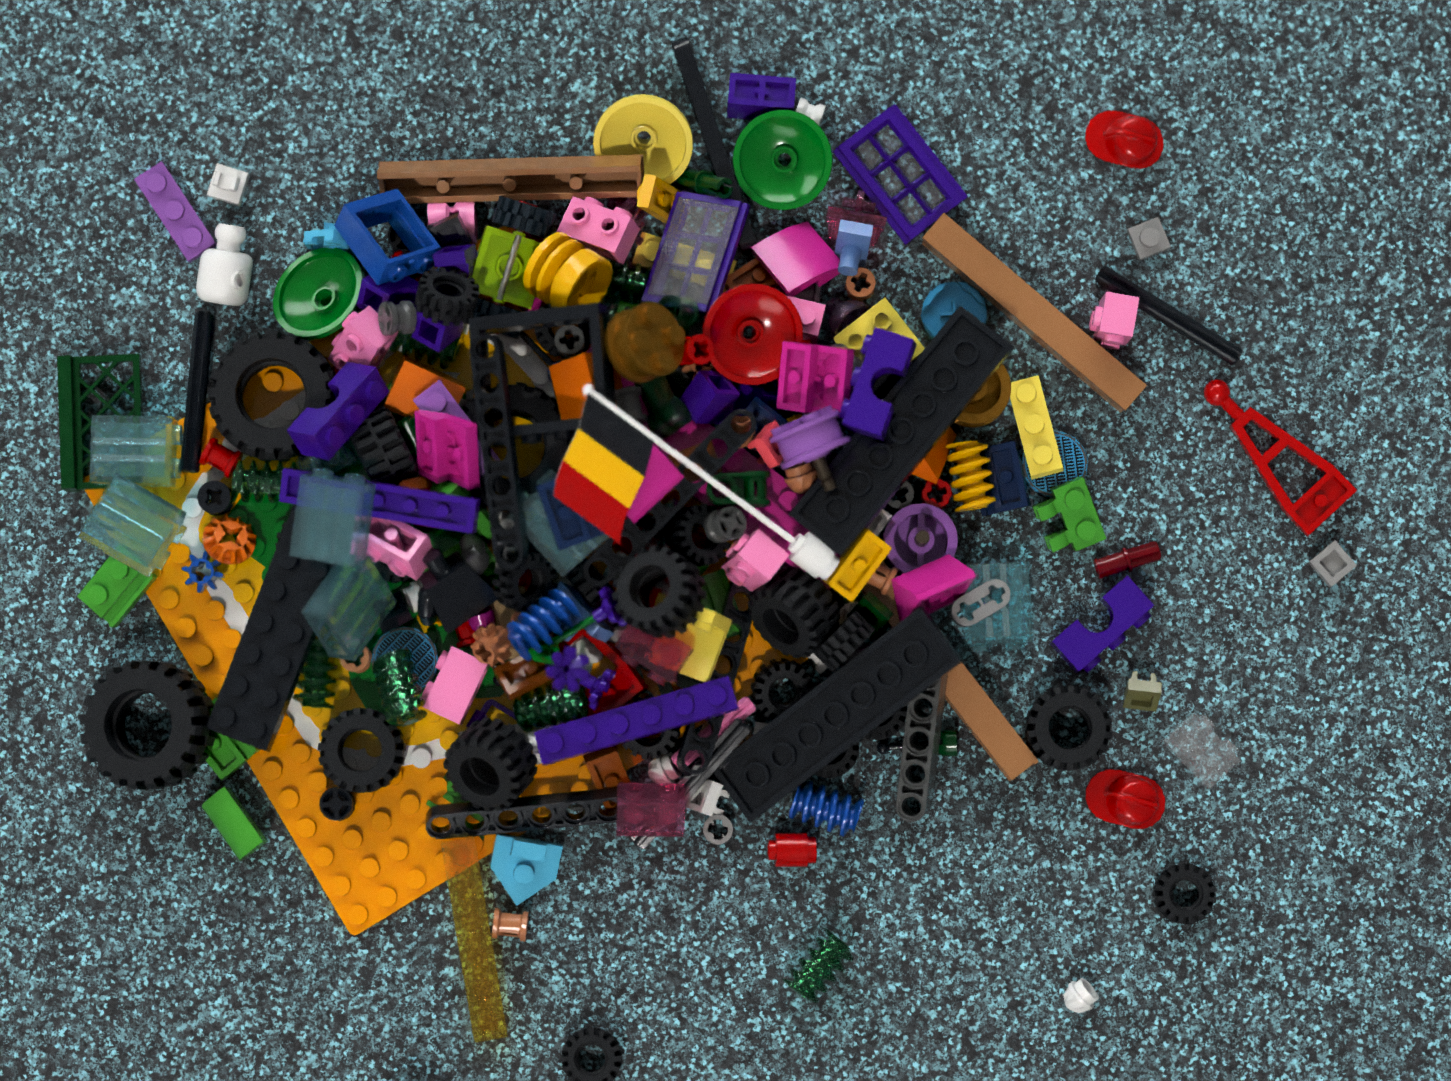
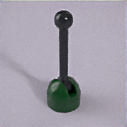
M956 729L941 731L940 755L948 757L958 756ZM881 741L877 744V751L880 754H887L891 750L903 749V743L889 744L886 741ZM929 741L917 743H919L922 746H928Z

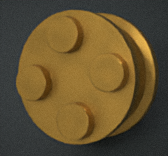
M645 302L635 306L633 309L621 311L610 319L605 332L606 352L615 370L626 380L633 383L651 381L657 376H665L672 373L682 361L685 332L672 313L662 305L654 302Z
M1001 364L954 422L955 424L976 428L985 426L999 417L1011 395V380L1003 364Z

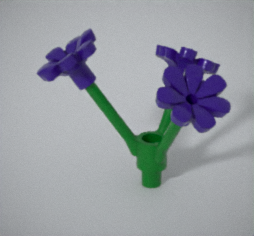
M604 586L599 590L602 603L599 608L592 611L591 616L577 623L571 629L565 630L561 637H552L553 643L551 645L539 642L542 652L537 653L532 648L529 649L530 655L535 662L550 664L545 668V673L549 678L555 677L552 685L556 690H562L566 685L570 692H575L579 689V684L590 689L589 707L594 711L603 695V691L608 692L611 680L614 679L617 672L606 669L601 676L596 678L589 674L588 670L582 668L589 663L587 655L579 654L576 656V648L570 646L565 647L562 654L558 645L595 621L600 623L608 618L613 624L617 622L620 626L628 625L614 607L618 603L612 600L613 591L609 586Z

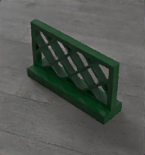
M141 355L57 356L61 489L66 492H81V490L145 487ZM133 362V375L123 385L111 372L120 363ZM112 363L107 369L101 365ZM96 364L103 373L89 386L82 379L81 365ZM107 376L121 387L108 402L95 391ZM82 384L87 388V391L83 395ZM132 384L134 386V394L128 389ZM124 392L134 399V408L125 418L112 407ZM91 394L95 395L104 404L103 408L92 419L83 412V402ZM108 409L122 420L109 435L96 424ZM134 416L135 427L129 422ZM83 417L89 422L84 428ZM125 425L135 432V442L126 451L113 440ZM92 427L96 428L106 438L93 453L84 445V435ZM111 442L123 454L109 468L97 455ZM135 449L136 460L130 455ZM84 451L90 455L85 461ZM128 458L136 465L137 480H122L114 471ZM93 460L98 462L107 471L97 482H85V468ZM112 475L117 481L106 480Z

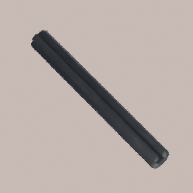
M1103 266L1095 278L1096 283L1113 293L1140 297L1138 304L1140 310L1228 364L1234 365L1240 358L1242 349L1109 267Z
M197 311L194 315L180 469L186 473H198L200 470L199 460L202 448L214 316L211 312Z
M739 717L735 718L717 738L707 770L696 776L684 775L658 804V810L655 815L645 819L630 835L631 841L637 847L645 849L750 733L751 727L745 720ZM701 757L690 769L697 770L702 764Z

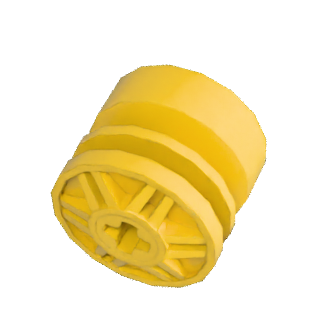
M555 232L545 238L529 258L524 271L523 284L527 292L542 302L551 304L552 308L600 303L611 283L613 269L611 262L590 248L585 249L584 245L566 233Z

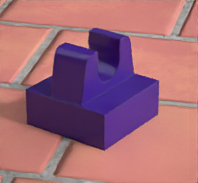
M475 244L443 247L433 254L435 267H445L446 271L449 272L451 268L458 267L461 271L467 273V278L473 275V259L477 257Z

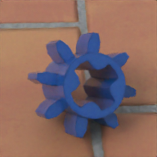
M206 551L203 553L202 559H198L191 554L190 559L192 563L190 566L182 567V570L189 573L190 576L185 581V584L190 586L195 582L198 583V593H203L205 586H210V588L217 590L215 581L217 578H225V575L218 572L217 569L221 562L216 560L210 562V555ZM204 564H206V568L211 570L210 576H204L203 581H201V577L196 575L197 569H203Z

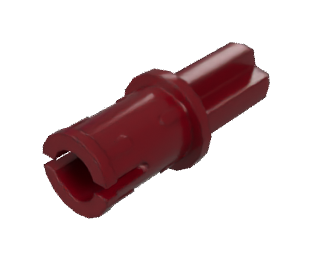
M1152 541L1127 550L1125 547H1122L1120 552L1098 559L1095 558L1093 562L1098 578L1103 579V577L1126 570L1131 573L1133 572L1132 568L1161 559V552L1158 544Z

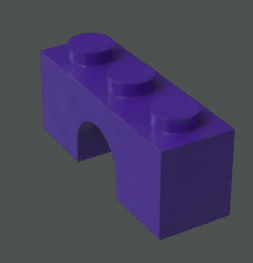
M370 275L362 279L356 305L362 310L370 305L378 313L382 302L390 301L394 304H399L401 301H411L414 304L417 315V324L415 331L412 333V338L438 353L461 336L464 325L462 321L460 326H454L453 322H450L449 326H443V321L439 320L437 324L433 323L432 317L425 319L422 316L423 312L417 311L415 297L419 282L406 276L398 282L390 281L377 285Z
M877 327L874 328L872 336L866 335L861 349V354L865 355L862 366L855 367L850 386H853L854 390L850 400L845 398L839 414V418L843 419L842 424L845 429L884 441L894 407L892 403L882 401L874 395V384L878 378L885 374H896L906 377L916 347L914 339Z
M347 362L328 383L336 400L323 408L307 407L290 425L287 432L301 455L330 460L390 391L376 367Z
M699 370L679 400L687 410L688 416L695 423L720 424L734 410L745 409L755 396L777 412L779 410L776 409L778 382L773 380L759 385L739 383L734 387L731 381L718 371Z
M1128 575L1099 599L1110 615L1109 624L1103 632H1091L1077 619L1049 643L1075 673L1082 669L1088 673L1102 660L1098 655L1105 648L1109 647L1113 651L1127 638L1123 633L1130 626L1134 625L1138 629L1152 616L1148 611L1154 604Z

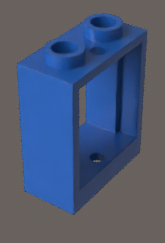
M398 188L344 204L334 225L377 285L390 281L398 282L406 276L415 273L423 274L425 271H429L434 266L433 254L441 248ZM389 222L410 253L389 259L367 228Z

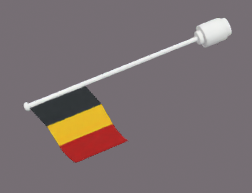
M588 383L584 385L582 391L586 396L580 423L559 467L554 485V497L620 544L625 517L645 477L653 444L656 443L790 542L788 550L791 552L789 559L814 578L820 577L826 580L834 572L840 562V558L835 555L833 549L811 532H807L804 536L799 533L794 538L592 388L593 384Z

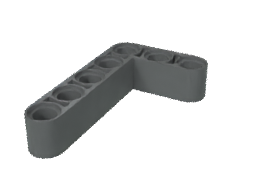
M870 645L858 648L847 658L846 664ZM948 673L908 703L896 800V811L899 817L907 822L920 820L931 809L933 803ZM920 698H926L932 703V713H925L921 710L919 706ZM916 731L924 732L928 736V746H922L917 743L915 739ZM912 764H918L924 769V779L916 778L911 771ZM908 797H914L919 800L921 811H914L909 808L907 803Z

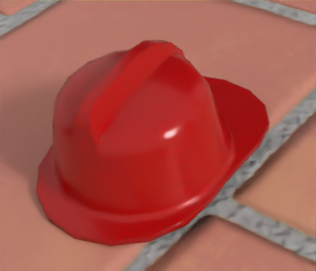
M1108 110L1097 114L1090 120L1085 133L1088 149L1095 157L1129 168L1143 169L1150 167L1159 160L1163 152L1164 139L1161 130L1154 122L1144 117L1121 111Z
M1107 769L1097 773L1090 780L1086 788L1085 800L1089 810L1097 818L1105 822L1132 829H1145L1158 822L1165 810V797L1161 787L1154 780L1142 775L1122 770Z

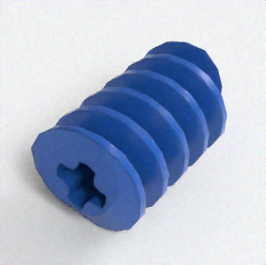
M553 588L549 592V598L543 596L538 600V606L532 604L528 608V614L521 613L517 616V622L510 621L507 624L508 639L516 651L529 662L532 659L529 652L530 648L537 653L542 652L540 640L551 645L553 641L549 633L553 632L561 637L563 632L560 625L564 624L571 629L574 625L570 617L573 615L577 619L582 620L581 615L573 601L564 592Z
M809 780L803 788L798 786L789 810V818L793 819L800 811L802 823H806L811 816H814V827L818 828L825 820L827 821L828 832H832L836 825H840V836L844 837L850 829L852 834L854 833L864 799L859 798L854 805H851V795L846 794L839 801V794L836 789L827 797L826 786L821 785L816 792H813V781Z

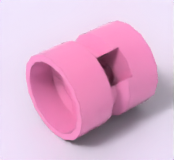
M455 202L452 207L448 203H428V225L459 213L473 243H477L478 232L475 202Z

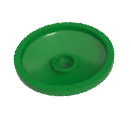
M792 110L770 111L753 119L740 133L733 152L734 172L742 190L756 203L775 210L795 209L811 202L822 192L832 171L833 154L827 135L810 117ZM783 153H787L791 157V163L788 166L780 163V156Z
M326 247L312 250L296 259L280 277L273 296V310L280 326L288 333L306 340L323 338L342 328L344 320L359 308L356 305L361 281L365 278L360 264L348 252L338 248L330 249Z

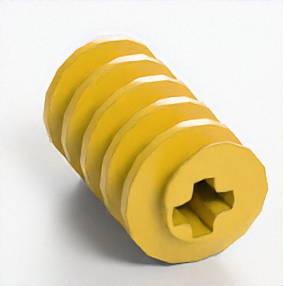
M964 441L946 445V448L956 450L947 456V461L958 464L949 469V474L959 476L958 479L951 482V487L961 490V492L953 495V500L963 503V505L955 509V512L983 509L996 501V497L988 496L985 493L994 488V484L984 482L983 480L992 475L991 470L982 469V465L989 462L990 457L980 456L979 453L987 449L988 444L979 443L978 441Z

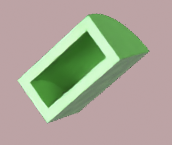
M224 786L201 805L239 861H242L268 842L230 787Z

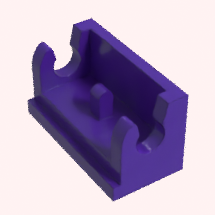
M730 73L727 118L753 120L770 111H794L796 78Z

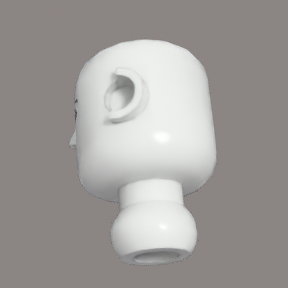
M219 223L215 229L216 249H206L201 255L196 292L198 297L206 302L241 306L248 298L253 267L252 257L240 252L241 244L246 238V230L241 226Z

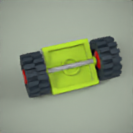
M499 196L492 222L516 229L517 231L513 230L510 233L488 225L485 226L473 265V275L470 277L475 280V284H478L479 293L492 297L491 301H494V303L478 298L473 318L521 312L502 306L501 304H505V302L527 309L532 308L535 296L525 290L523 277L529 258L541 242L526 238V234L523 232L547 238L551 235L557 216L556 213L524 201ZM521 331L500 334L518 339Z

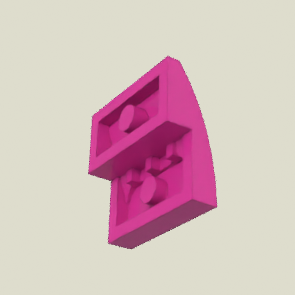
M808 221L785 228L751 247L753 255L783 291L791 297H794L813 283L820 287L840 274L838 272L840 259Z
M783 341L776 409L812 413L831 405L833 411L838 409L840 413L845 398L850 399L854 349Z
M428 410L414 411L419 474L437 484L449 480L468 491L480 487L477 424L441 412Z

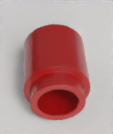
M775 833L774 840H768V860H774L775 867H807L808 863H816V837L808 836L807 833Z

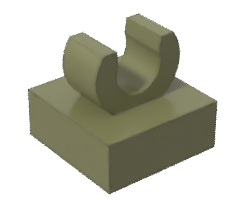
M1133 671L1131 678H1128L1124 692L1123 708L1156 712L1161 697L1162 682H1156L1157 677L1155 673L1150 674L1149 681L1138 680V671Z

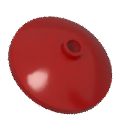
M748 283L727 290L713 302L705 316L702 334L709 337L713 343L714 354L710 363L720 374L736 383L759 385L771 382L779 377L782 342L802 343L803 327L795 305L786 295L767 285ZM752 326L754 330L753 335L745 338L743 336L744 328Z

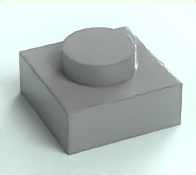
M1159 217L1127 229V234L1139 261L1171 248Z
M1336 540L1332 541L1308 562L1329 588L1357 566Z

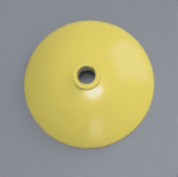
M638 94L624 97L604 111L595 128L593 147L595 156L643 154L644 174L655 175L671 184L682 175L690 162L693 151V135L686 117L674 104L657 96ZM646 131L650 134V137L648 139H641L638 134Z

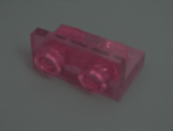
M630 624L627 625L614 645L616 649L622 652L619 659L635 669L638 664H641L650 670L647 677L663 687L666 682L674 686L677 684L678 680L676 677L694 651L693 648L675 637L667 638L663 635L662 639L655 638Z
M618 783L616 836L684 837V784Z

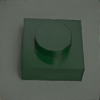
M869 591L849 612L847 617L857 610L875 628L874 632L869 636L871 639L894 613Z

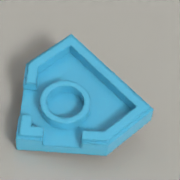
M324 222L323 230L304 231L303 243L308 250L324 247L330 249L338 248L349 254H354L335 228V223Z
M502 833L496 834L490 868L517 906L556 880L563 846L562 844Z

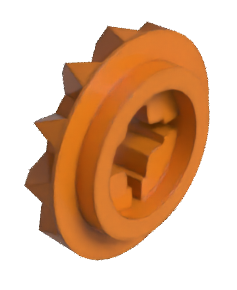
M225 514L221 518L216 519L213 517L204 529L202 541L206 552L213 559L232 565L242 563L251 557L255 550L257 535H254L251 524L241 521L240 516L232 518ZM225 532L229 536L238 534L235 544L231 540L221 543Z

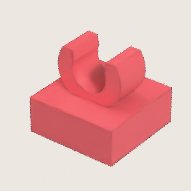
M777 421L766 424L747 445L749 450L755 447L760 454V457L757 459L758 464L766 463L769 469L780 465L783 461L777 443H771L769 438L773 437L770 430L779 427Z

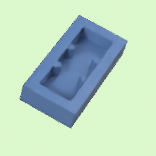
M840 219L834 253L840 259L838 272L842 275L855 276L858 273L859 267L865 268L873 225Z
M560 581L557 589L564 592L573 601L579 610L581 619L584 620L591 616L594 609L575 587ZM573 615L570 617L573 625L582 621ZM604 620L600 623L595 621L584 628L591 637L605 643L615 634ZM564 624L560 625L562 632L569 629ZM577 633L568 637L565 641L569 642Z

